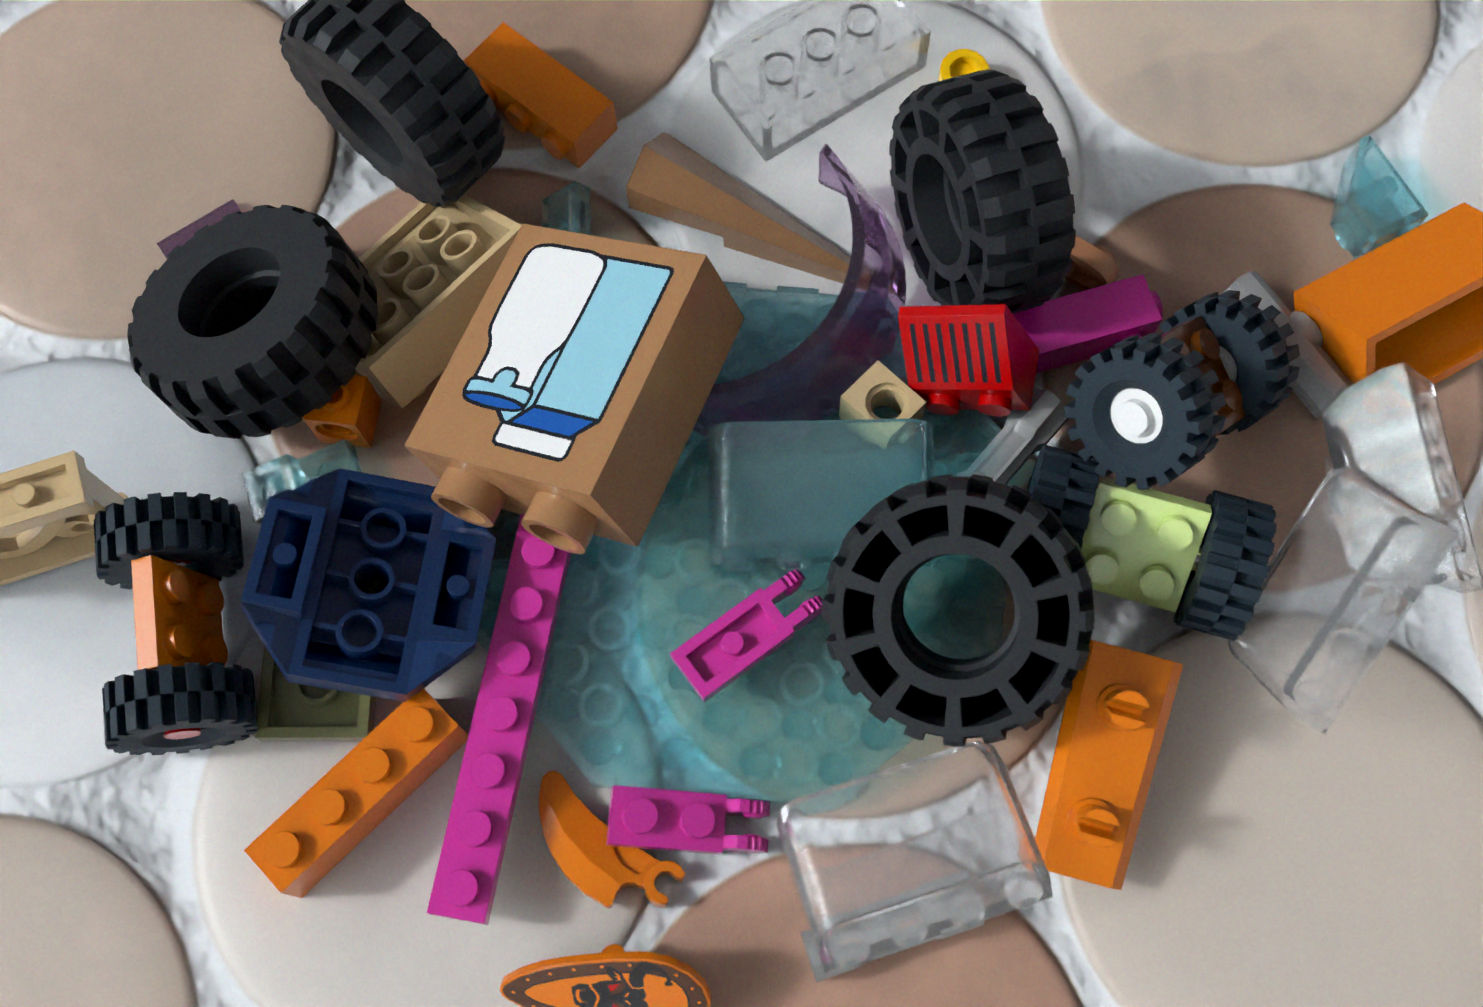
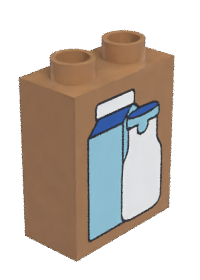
M522 224L404 446L440 479L431 495L432 500L448 513L466 522L491 528L501 509L524 515L521 524L530 534L551 546L570 553L584 554L593 535L638 547L745 317L705 254Z

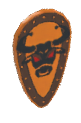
M617 944L606 946L601 953L546 959L520 967L505 975L500 985L502 996L520 1007H710L712 998L706 980L690 965L668 955L647 951L625 952L623 947Z

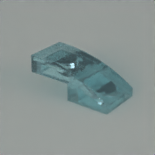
M344 439L300 459L286 454L242 473L253 522L262 523L268 499L274 494L289 488L294 490L306 482L338 468L362 472L355 445Z

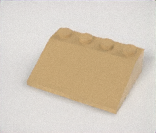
M466 194L454 203L434 207L430 203L424 204L420 202L358 258L368 270V274L376 286L378 322L376 331L371 333V348L366 358H361L355 370L362 376H367L377 390L402 409L413 399L419 397L448 365L522 225Z

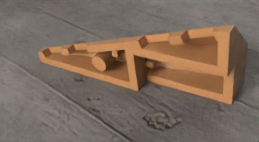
M663 132L643 146L626 185L629 208L721 236L726 248L866 291L872 274L870 270L670 134Z

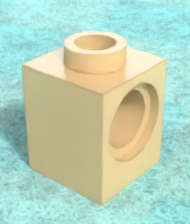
M878 360L841 395L839 417L886 458L897 446L903 450L909 447L921 434L925 427L921 422L926 401ZM880 406H888L896 410L899 416L891 420H883L877 417L873 410Z

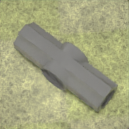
M1256 270L1245 273L1221 292L1223 294L1228 290L1240 291L1239 300L1254 294L1262 298L1258 306L1259 309L1264 310L1273 305L1281 312L1274 319L1279 328L1289 322L1294 333L1285 338L1288 346L1298 344L1300 356L1291 361L1289 365L1300 367L1298 378L1288 386L1293 388L1292 391L1316 420L1337 408L1357 390L1322 349L1323 337L1316 323L1301 311L1291 312Z

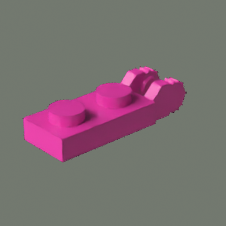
M794 569L785 574V576L778 579L765 590H762L760 587L670 653L673 662L704 703L793 638L795 631L803 628L822 612V598L820 596L806 600L785 618L774 605L792 595L801 587L806 578L799 569Z
M613 785L611 787L606 846L716 855L722 854L723 851L768 853V839L762 838L760 835H724L726 815L761 819L762 817L770 816V803L750 799H727L725 794Z

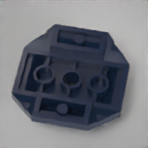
M338 468L316 477L294 490L289 488L269 497L241 598L242 611L288 682L406 702L475 651L496 538L485 527L466 522L439 507L431 498L436 486ZM366 580H377L384 584L386 588L376 594H367L358 589L357 586Z

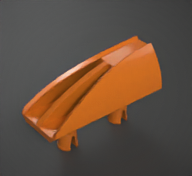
M1090 640V652L1083 671H1078L1072 681V690L1066 698L1029 864L1046 871L1092 884L1122 890L1183 664Z

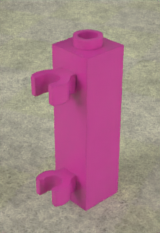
M1142 274L1044 302L1041 306L1013 315L1039 348L1036 373L1090 359V357L1128 337L1139 334V337L1142 338L1149 333H1155L1163 318V307L1159 295L1154 290L1150 291Z

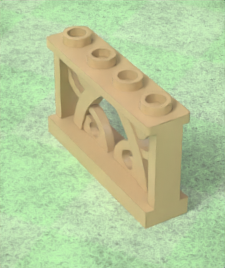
M75 450L0 473V586L95 556L93 519H95L96 513L98 511H106L105 506L112 503L124 505V499L129 497L122 492H115L86 468L84 458Z

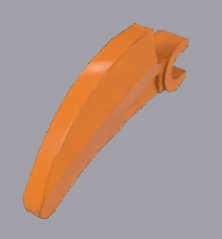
M554 770L548 771L542 777L539 791V817L543 836L552 857L564 875L584 895L607 909L613 906L617 895L626 887H636L645 890V895L650 903L656 907L666 908L669 898L659 893L654 884L663 875H669L682 883L685 879V872L682 867L672 861H659L639 848L606 846L608 826L592 814L579 800L563 775Z

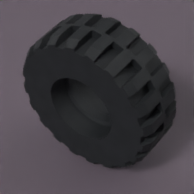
M308 0L283 24L279 44L282 45V55L288 62L294 78L301 84L311 102L318 107L325 116V119L349 142L348 144L359 155H362L372 164L373 168L390 179L399 189L413 195L416 200L424 204L430 203L434 207L456 202L501 157L505 143V136L503 135L504 125L502 119L497 116L496 106L491 97L486 94L480 85V80L472 69L467 67L459 57L456 49L432 27V24L422 14L407 5L405 0Z
M991 69L922 85L899 106L900 112L894 117L892 124L893 137L890 140L889 155L891 156L890 179L891 186L894 189V205L897 219L899 218L906 249L909 250L914 262L913 266L919 278L925 283L931 298L939 302L941 306L1006 304L1010 311L1015 314L1043 305L1064 284L1063 279L1069 274L1073 261L1070 257L1076 241V230L1073 228L1075 203L1074 196L1070 192L1068 181L1070 174L1065 157L1062 158L1057 143L1059 139L1052 123H1048L1043 114L1044 108L1035 96L1030 95L1026 91V86L1021 81Z
M260 205L253 207L251 211L243 213L236 211L223 216L222 221L212 226L206 225L193 233V238L182 246L178 245L166 256L168 259L158 270L155 269L145 282L146 288L142 296H137L133 305V322L128 323L127 338L133 369L141 377V381L189 427L200 433L213 434L215 437L240 439L242 435L255 438L269 435L271 430L279 427H291L303 420L302 417L315 408L317 410L321 409L332 400L331 395L341 385L346 386L356 374L355 368L361 358H366L372 345L371 333L376 331L377 290L374 281L368 274V270L328 220L318 214L294 206L281 205L280 208H276L271 205Z
M952 474L933 476L929 480L915 484L911 483L894 491L872 507L842 540L843 544L837 556L832 559L826 580L829 581L828 594L822 599V620L828 622L830 636L826 639V644L831 659L840 660L845 670V674L841 678L845 686L853 696L861 692L872 703L868 712L884 724L891 717L906 726L903 732L904 735L923 741L926 733L943 737V746L965 747L967 738L979 737L983 738L985 744H991L1005 740L1009 730L1020 726L1026 731L1043 720L1046 709L1052 704L1060 705L1072 690V681L1079 670L1083 671L1090 652L1089 644L1092 630H1094V600L1091 578L1084 561V555L1076 539H1073L1065 529L1063 521L1049 507L1045 508L1031 498V493L1015 485L1010 487L995 482L992 477L973 474L971 477L953 476ZM964 554L987 562L1001 573L1013 595L1015 617L1008 636L997 649L977 658L955 659L935 653L916 638L906 622L903 601L909 580L925 563L944 555Z

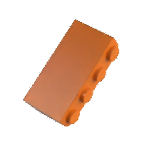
M1465 202L1294 291V311H1301L1307 314L1316 323L1323 337L1322 349L1357 389L1352 397L1371 412L1381 413L1387 411L1483 358V212Z

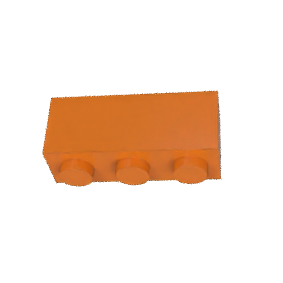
M504 22L464 60L467 67H470L478 77L480 85L486 94L491 97L495 106L504 112L507 120L518 131L522 133L529 131L539 138L543 147L558 160L566 158L576 167L580 168L618 129L613 101Z

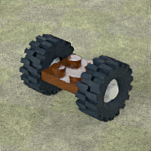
M1228 290L1221 295L1215 292L1174 312L1175 315L1169 317L1160 325L1159 329L1163 331L1162 333H1149L1142 338L1137 334L1090 357L1091 360L1082 364L1074 373L1079 378L1068 385L1066 395L1074 397L1076 400L1064 406L1065 418H1075L1076 425L1068 429L1071 441L1081 438L1085 445V448L1080 450L1078 454L1084 462L1094 457L1099 462L1094 472L1102 478L1113 472L1116 473V485L1126 488L1136 481L1137 490L1150 489L1157 483L1160 487L1170 483L1206 458L1205 455L1212 451L1219 441L1216 438L1217 435H1228L1236 429L1240 432L1258 422L1280 406L1279 403L1289 397L1293 388L1288 385L1295 381L1299 375L1300 367L1289 365L1291 361L1300 356L1298 344L1288 346L1285 340L1294 331L1289 322L1279 328L1274 321L1281 312L1273 305L1264 310L1259 309L1258 306L1262 298L1254 294L1239 300L1240 291Z

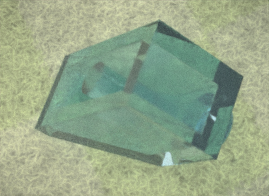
M1370 135L1360 139L1343 164L1329 224L1334 230L1339 245L1348 250L1354 259L1416 228L1429 215Z

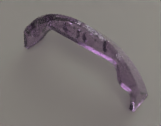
M824 144L819 152L818 181L823 186L847 197L853 240L850 264L845 282L825 319L797 348L775 363L755 373L713 385L693 431L717 443L742 444V440L767 438L785 433L794 435L815 427L817 421L840 408L841 395L878 360L882 363V359L892 352L900 332L898 321L900 306H905L906 272L899 241L880 205L828 144Z

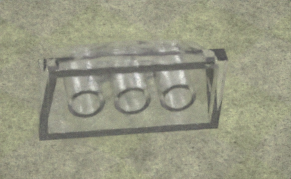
M1402 362L1382 368L1346 388L1323 412L1322 422L1330 456L1325 457L1324 465L1331 486L1339 490L1343 508L1337 509L1338 526L1343 538L1351 541L1355 563L1360 573L1392 584L1440 586L1462 594L1483 590V575L1434 383Z

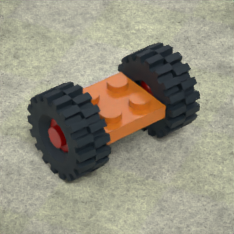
M174 492L173 496L162 497L161 493L148 494V499L142 500L134 496L124 499V505L112 503L105 506L106 511H98L95 519H93L97 577L99 580L105 579V583L108 585L120 584V588L133 589L138 669L134 671V675L122 674L115 677V681H107L104 684V688H102L105 747L108 750L113 749L114 752L120 754L129 752L130 755H142L144 753L164 755L166 752L180 754L189 753V750L211 749L215 745L227 746L234 744L235 740L249 738L250 734H255L258 729L254 675L250 669H242L241 665L232 664L225 666L228 660V649L223 640L221 611L224 607V597L219 587V581H222V576L232 577L237 574L236 570H241L244 566L241 519L238 506L234 503L228 504V500L222 497L211 500L210 494L198 493L195 497H188L187 492Z

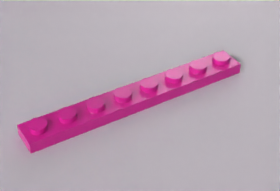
M520 515L427 908V913L431 915L488 925L571 558L570 552L551 546L530 534L521 524L524 515Z

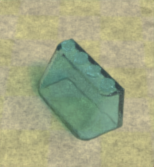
M919 419L728 422L711 427L708 430L711 564H722V568L728 571H747L754 569L755 563H777L780 569L802 570L809 568L811 562H832V559L837 556L843 544L842 540L872 507L894 491L911 483L915 484L929 480L934 476L932 424Z

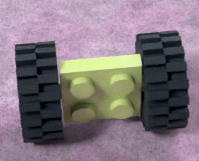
M1044 444L1035 462L1033 473L1027 486V492L1031 493V498L1042 506L1052 509L1063 521V526L1071 537L1076 539L1084 555V561L1091 578L1092 590L1174 612V623L1181 627L1233 641L1237 640L1238 635L1241 636L1243 634L1246 622L1250 623L1254 615L1255 602L1259 603L1263 592L1261 586L1264 578L1267 579L1270 568L1267 566L1268 560L1273 555L1275 543L1272 542V538L1276 534L1277 523H1274L1276 511L1273 510L1272 505L1213 490L1212 494L1209 493L1205 503L1153 489L1137 490V485L1135 484L1125 488L1116 485L1115 479L1109 477L1102 478L1094 472L1099 464L1095 458L1092 457L1084 462L1078 453Z

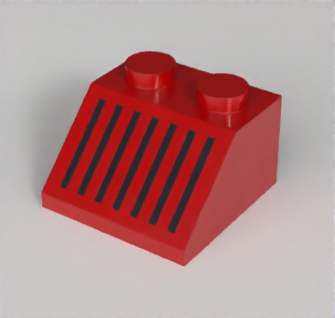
M1006 304L900 306L898 321L908 386L926 401V409L928 411L946 416L956 415L959 410H978L990 416H1007L1011 410L1030 411L1039 348Z

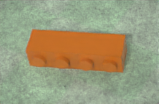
M422 689L406 702H402L244 849V852L280 893L303 898L467 742L469 734L425 689Z

